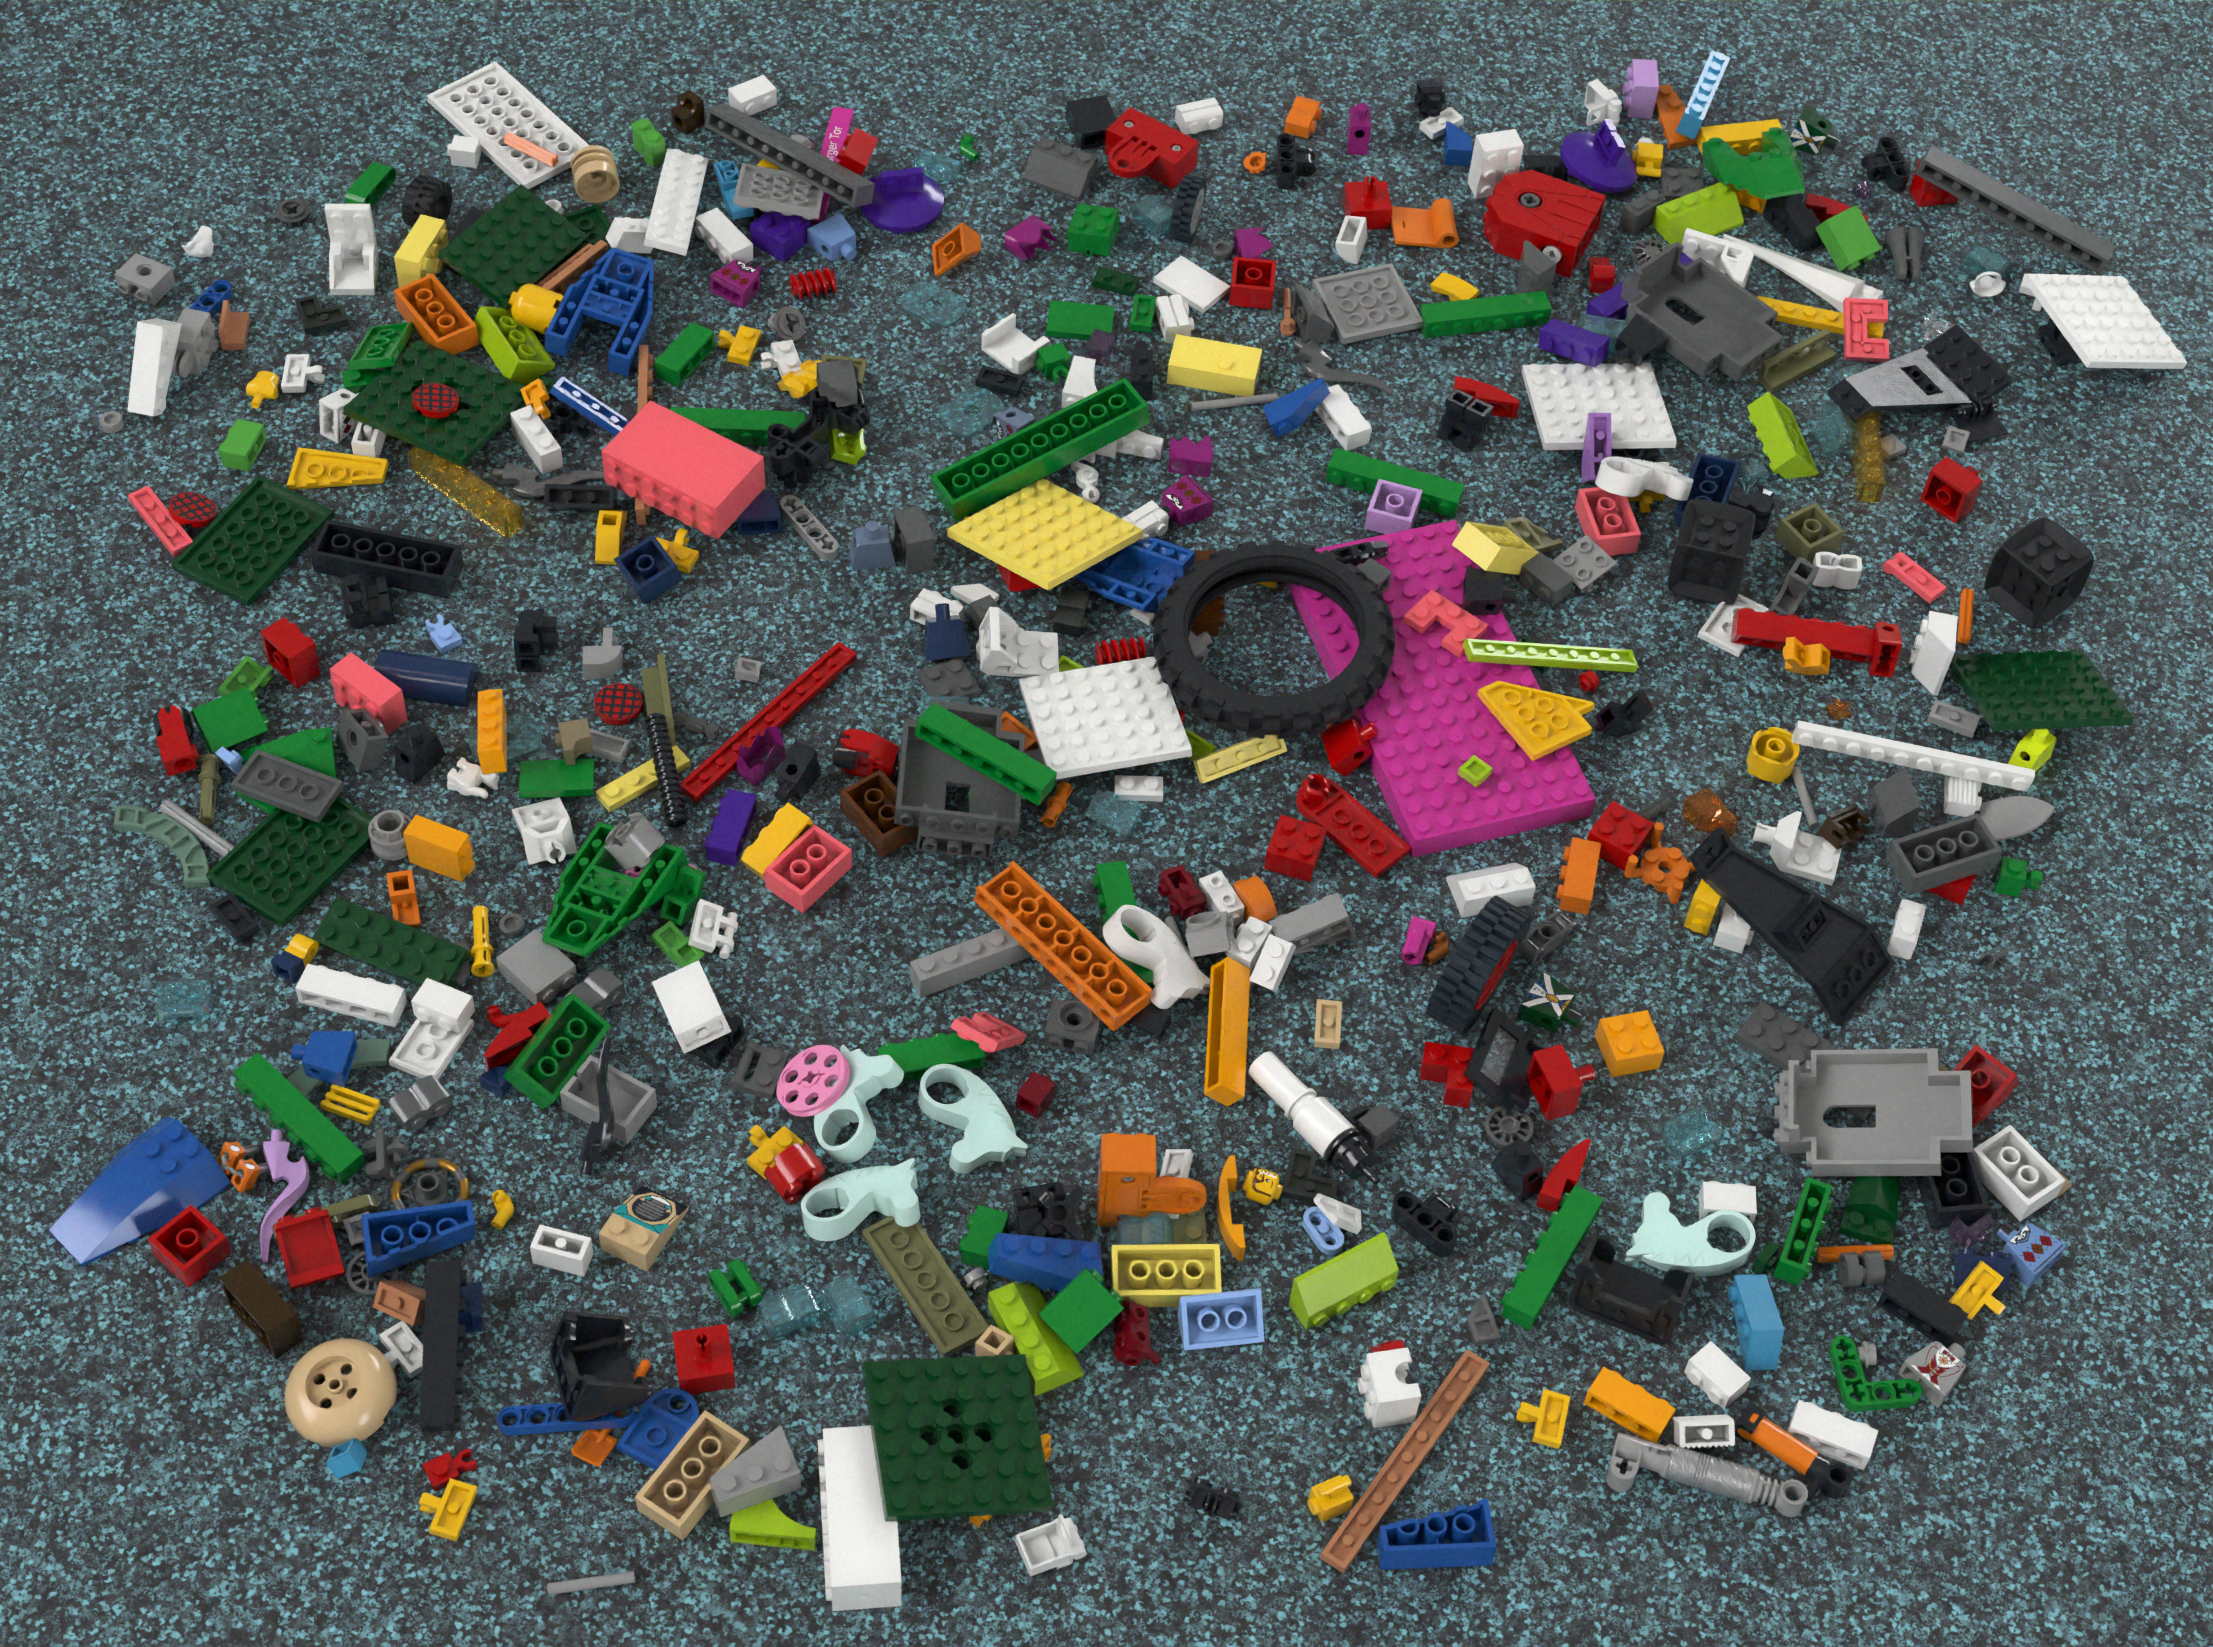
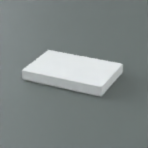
M1183 256L1178 257L1158 273L1153 283L1172 295L1180 294L1183 302H1187L1188 305L1202 314L1230 292L1228 284Z
M1738 594L1734 604L1719 603L1699 631L1697 637L1739 657L1747 645L1731 643L1734 614L1741 608H1752L1754 611L1763 613L1768 611L1769 608Z
M417 1018L388 1060L389 1065L421 1079L432 1074L439 1079L473 1028L474 1020L469 1019L459 1034L451 1030H443L437 1024L429 1021L424 1022Z

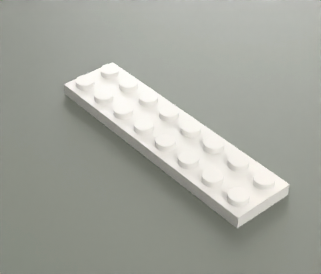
M667 148L643 245L686 256L708 158L698 154L685 153L679 149Z

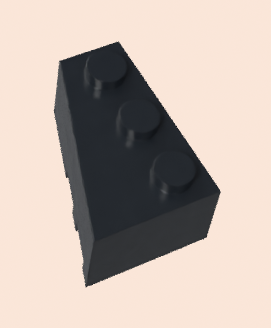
M1802 193L1766 199L1762 216L1800 253L1821 245L1822 240L1815 229L1821 223L1811 208L1807 209L1802 199L1804 196Z

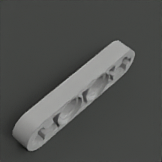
M793 495L781 498L780 512L782 516L821 559H835L838 556V542L799 498ZM799 518H806L809 520L806 523L797 522ZM819 532L821 536L811 537L809 534Z

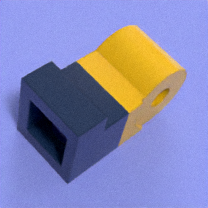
M296 934L281 955L277 953L271 960L274 974L294 984L304 972L307 964H310L316 956L319 943L303 934Z

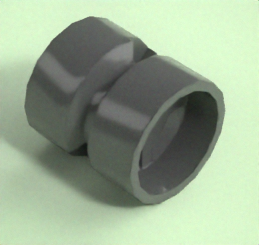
M1863 1251L1861 1255L1857 1252L1840 1253L1838 1257V1275L1842 1286L1856 1287L1860 1286L1862 1282L1865 1286L1882 1285L1885 1278V1265L1880 1251Z

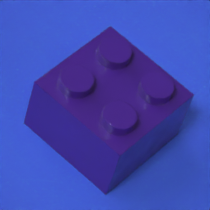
M776 211L765 212L750 225L751 243L778 260L786 262L807 243V229L811 227V220L804 219L798 215L786 216Z

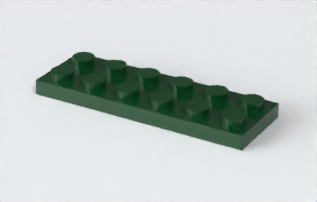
M339 897L335 898L312 937L313 940L319 943V946L420 987L427 978L451 987L469 955L466 948Z

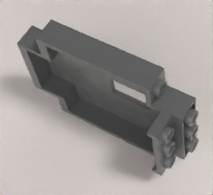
M1679 242L1674 243L1670 247L1667 246L1661 253L1652 256L1643 265L1637 266L1632 276L1627 277L1622 284L1621 298L1629 303L1625 321L1629 323L1637 313L1668 339L1665 350L1702 378L1718 368L1738 382L1761 366L1763 361L1780 352L1784 337L1773 329L1778 312L1701 257L1693 262H1689L1686 266L1683 265L1680 259L1684 246ZM1672 299L1679 300L1705 319L1692 326L1671 311L1665 303Z
M930 700V705L934 702L948 709L955 715L966 719L969 723L987 731L992 736L1024 753V733L1001 731L1002 709ZM904 718L894 824L918 827L916 850L990 859L994 836L1012 839L1017 837L1020 824L1021 796L915 736L917 720ZM947 785L970 787L969 813L945 810Z

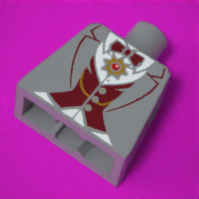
M1935 1341L1907 1358L1898 1374L1904 1379L1917 1381L1922 1388V1395L1939 1408L1966 1368L1965 1364L1961 1361L1965 1356V1351L1957 1343H1953L1947 1349L1940 1342Z

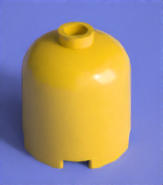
M524 284L519 288L518 292L513 291L509 299V304L512 305V317L518 323L545 335L564 295L534 284Z

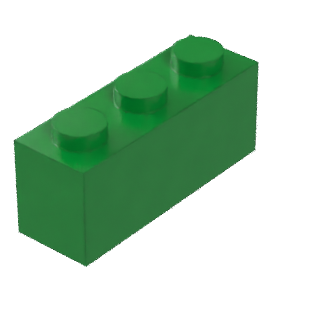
M691 322L686 329L684 328L677 339L668 345V348L662 355L656 358L654 363L656 378L679 387L715 348L714 331Z

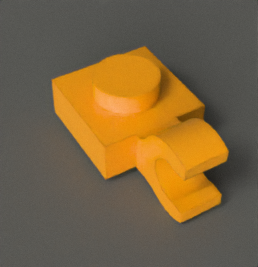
M538 378L520 389L526 406L531 405L536 414H540L543 420L551 416L548 407L544 403L550 398L542 380Z

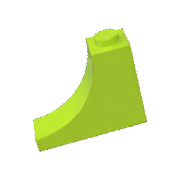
M773 1499L732 1513L729 1529L730 1542L811 1551L816 1549V1528L801 1525L788 1518L776 1506Z

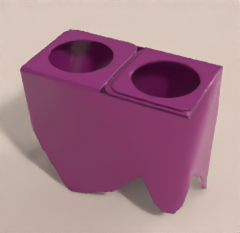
M1034 214L1004 233L1005 250L1023 262L1026 261L1027 257H1035V248L1052 250L1043 237L1053 241L1057 240L1048 230H1051L1052 227Z
M1263 227L1235 229L1233 245L1237 257L1270 260L1260 256L1263 252L1273 247V244L1263 234L1258 235V232Z
M1209 435L1205 436L1203 441L1194 444L1186 436L1179 442L1170 437L1168 473L1210 478L1214 450L1212 449Z
M776 726L767 727L762 736L759 734L755 736L751 747L744 748L743 745L739 747L737 774L755 786L779 766L786 757L779 728ZM769 752L765 762L763 763L761 761L762 756L765 753Z

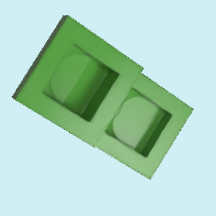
M671 920L655 931L650 937L681 968L705 956L701 949L688 945L690 936L685 937Z

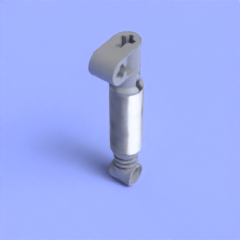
M1621 1432L1617 1434L1606 1475V1481L1613 1490L1624 1492L1632 1487L1638 1467L1657 1472L1660 1477L1673 1480V1482L1684 1483L1687 1486L1691 1485V1487L1701 1488L1703 1491L1706 1490L1717 1495L1730 1497L1733 1500L1736 1499L1750 1504L1758 1502L1759 1499L1761 1504H1765L1766 1501L1767 1506L1770 1507L1773 1503L1774 1508H1777L1786 1517H1794L1800 1514L1808 1497L1806 1486L1798 1480L1790 1479L1785 1482L1781 1481L1779 1484L1778 1479H1774L1772 1482L1771 1477L1768 1476L1765 1480L1764 1475H1761L1758 1470L1751 1467L1738 1465L1735 1462L1732 1463V1461H1724V1459L1713 1456L1710 1457V1455L1707 1456L1703 1453L1700 1455V1452L1697 1453V1451L1694 1452L1691 1449L1681 1448L1678 1445L1675 1446V1444L1664 1446ZM1622 1462L1627 1463L1624 1474L1620 1473ZM1787 1496H1792L1797 1501H1792L1788 1499Z

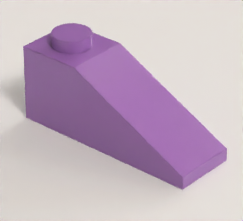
M1588 413L1582 454V483H1595L1601 461L1606 457H1612L1611 413Z

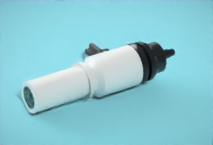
M1272 1052L1263 1053L1252 1063L1248 1072L1250 1077L1285 1111V1117L1288 1120H1293V1128L1316 1150L1328 1165H1332L1333 1169L1337 1172L1345 1173L1351 1180L1364 1175L1373 1184H1377L1380 1181L1376 1172L1371 1168L1376 1156L1369 1149L1368 1141L1359 1130H1356L1358 1120L1369 1111L1366 1105H1361L1350 1112L1346 1110L1338 1111L1325 1097H1316V1091L1313 1088H1307Z

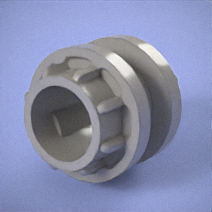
M390 809L378 813L371 820L368 832L372 850L378 857L394 861L405 858L408 855L403 832L410 824L411 819L405 813Z

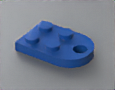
M667 1388L654 1393L646 1401L617 1443V1450L657 1470L699 1418V1409L695 1399L688 1392L677 1388ZM676 1400H683L686 1403L685 1407L680 1410L673 1409L671 1404Z

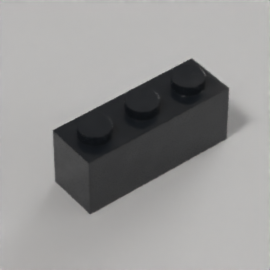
M545 484L544 507L548 511L599 512L602 509L617 510L618 490L615 486Z
M1900 1270L1896 1272L1886 1286L1877 1303L1882 1309L1934 1342H1940L1946 1348L1949 1347L1969 1315L1958 1305L1950 1303L1939 1296L1936 1291L1928 1289L1917 1282L1912 1276L1904 1274Z

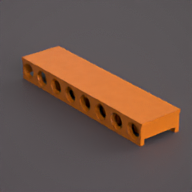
M1014 861L1010 862L1008 868L983 886L979 885L976 887L973 901L1113 1032L1150 1004L1149 1000L1152 989Z

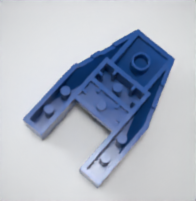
M612 247L595 263V266L589 272L585 271L579 281L568 287L545 332V351L566 357L586 316L621 327L608 353V371L629 377L639 355V345L643 344L652 318L654 260Z

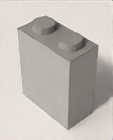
M537 929L496 957L498 972L531 1003L535 1005L541 1001L544 1005L551 1002L564 989L570 988L577 980L576 965L559 949L543 943V935Z

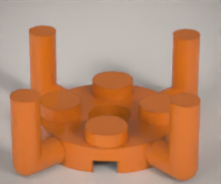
M1657 822L1654 825L1650 838L1652 849L1644 853L1639 868H1636L1638 857L1635 855L1629 856L1624 875L1626 878L1641 877L1645 884H1651L1656 887L1655 890L1667 892L1670 903L1676 904L1679 901L1683 884L1686 882L1689 872L1697 870L1692 862L1686 860L1680 849L1676 847H1662L1660 839L1664 825ZM1659 867H1666L1670 872L1664 873L1659 870Z

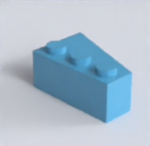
M1766 1274L1734 1275L1733 1285L1729 1286L1728 1298L1733 1305L1745 1371L1777 1370L1784 1327Z

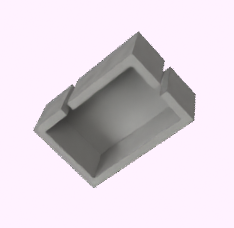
M592 1055L577 1070V1077L573 1075L560 1091L562 1109L589 1124L592 1121L598 1123L600 1118L596 1082L599 1059ZM608 1064V1087L615 1116L612 1136L628 1144L656 1109V1089Z

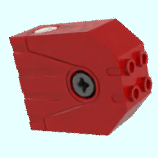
M1534 170L1504 175L1501 183H1496L1493 196L1489 195L1485 207L1488 210L1485 212L1482 223H1485L1484 234L1495 252L1519 261L1524 241L1528 240L1557 264L1556 274L1570 278L1599 228L1606 195L1589 191L1583 187Z

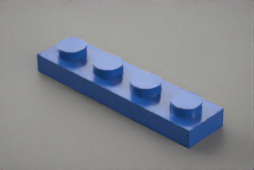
M563 376L550 391L560 401H563L614 436L630 422Z

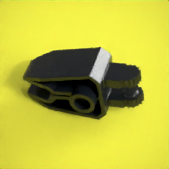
M1433 79L1417 80L1415 104L1418 106L1420 114H1428L1432 117L1439 116L1442 104H1445L1446 100L1441 84Z

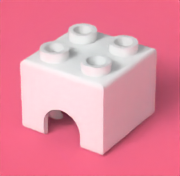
M1408 1348L1368 1353L1365 1364L1360 1367L1361 1377L1357 1380L1360 1394H1365V1416L1367 1419L1371 1418L1374 1428L1415 1421L1421 1392L1418 1383L1406 1384L1405 1381L1407 1376L1405 1369H1409L1407 1363H1412Z

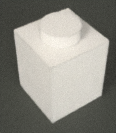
M454 135L452 143H449L447 148V155L451 158V165L477 168L481 157L479 138Z

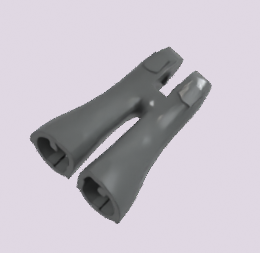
M1905 227L1891 228L1885 234L1884 242L1891 250L1897 279L1905 280L1907 272H1909L1910 281H1919L1921 276V253L1925 243L1924 231L1917 227H1911L1907 232L1905 240ZM1906 246L1908 248V256L1906 255Z

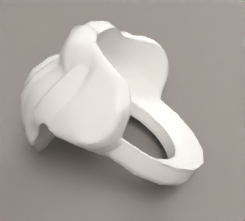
M201 226L192 241L188 242L187 245H182L185 252L192 257H211L214 246L212 242V229L207 226Z
M1992 271L1981 273L1975 280L1970 282L1971 290L1981 298H1991L2000 294L2006 285V282L2001 280L1999 273Z

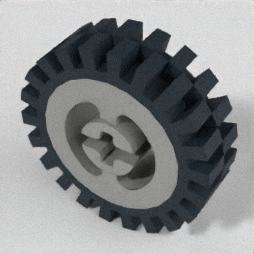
M1186 174L1182 179L1176 195L1177 199L1174 202L1175 206L1172 210L1173 216L1171 217L1169 229L1171 239L1185 243H1191L1193 240V236H1195L1198 229V222L1201 219V213L1203 212L1202 207L1205 203L1204 198L1207 188L1205 178Z

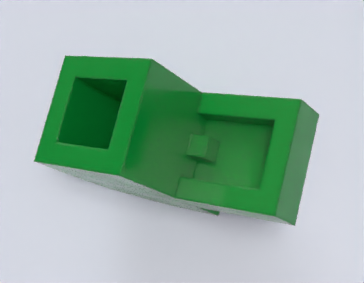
M686 864L681 866L675 889L665 894L659 917L668 921L671 920L679 926L689 922L695 914L698 901L704 898L705 893L702 892L707 874Z

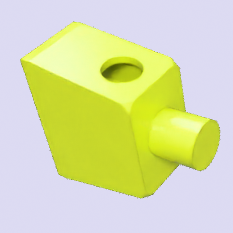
M2032 729L2018 743L2008 764L2033 769L2036 772L2051 757L2057 740L2056 737L2049 733L2048 729ZM2028 755H2029V756H2030V760H2029V761H2025V760H2024V757L2027 758Z

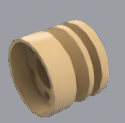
M591 145L581 148L573 155L570 165L574 177L575 190L582 200L589 203H602L610 200L617 194L620 182L615 159L611 151L602 146Z

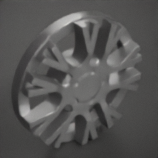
M1647 237L1646 240L1636 241L1632 248L1631 257L1638 266H1641L1652 256L1661 253L1668 245L1665 246L1661 243L1662 240L1657 238L1654 241L1651 237L1650 239Z
M1498 1106L1488 1113L1484 1130L1488 1140L1495 1143L1498 1148L1501 1147L1502 1149L1514 1142L1513 1138H1521L1527 1143L1531 1139L1534 1128L1533 1122L1525 1111L1523 1114H1520L1518 1112L1519 1108L1514 1106L1511 1110L1515 1112L1514 1117L1506 1116L1507 1110L1502 1106ZM1492 1119L1498 1122V1124H1491L1489 1121ZM1528 1124L1529 1129L1520 1128V1126ZM1496 1136H1501L1502 1139L1499 1140ZM1505 1138H1509V1142H1505Z
M364 1251L353 1257L346 1270L347 1281L352 1291L366 1298H369V1296H374L375 1298L379 1281H388L384 1277L398 1280L399 1276L397 1267L394 1268L393 1272H383L368 1278L366 1264L363 1265L359 1261L363 1258L366 1262ZM357 1267L361 1269V1272L355 1273L352 1272V1269ZM361 1284H367L364 1289L359 1288ZM370 1285H374V1290H370Z

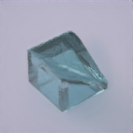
M1762 462L1744 466L1741 469L1738 484L1744 488L1743 491L1746 493L1759 478L1768 474V470Z

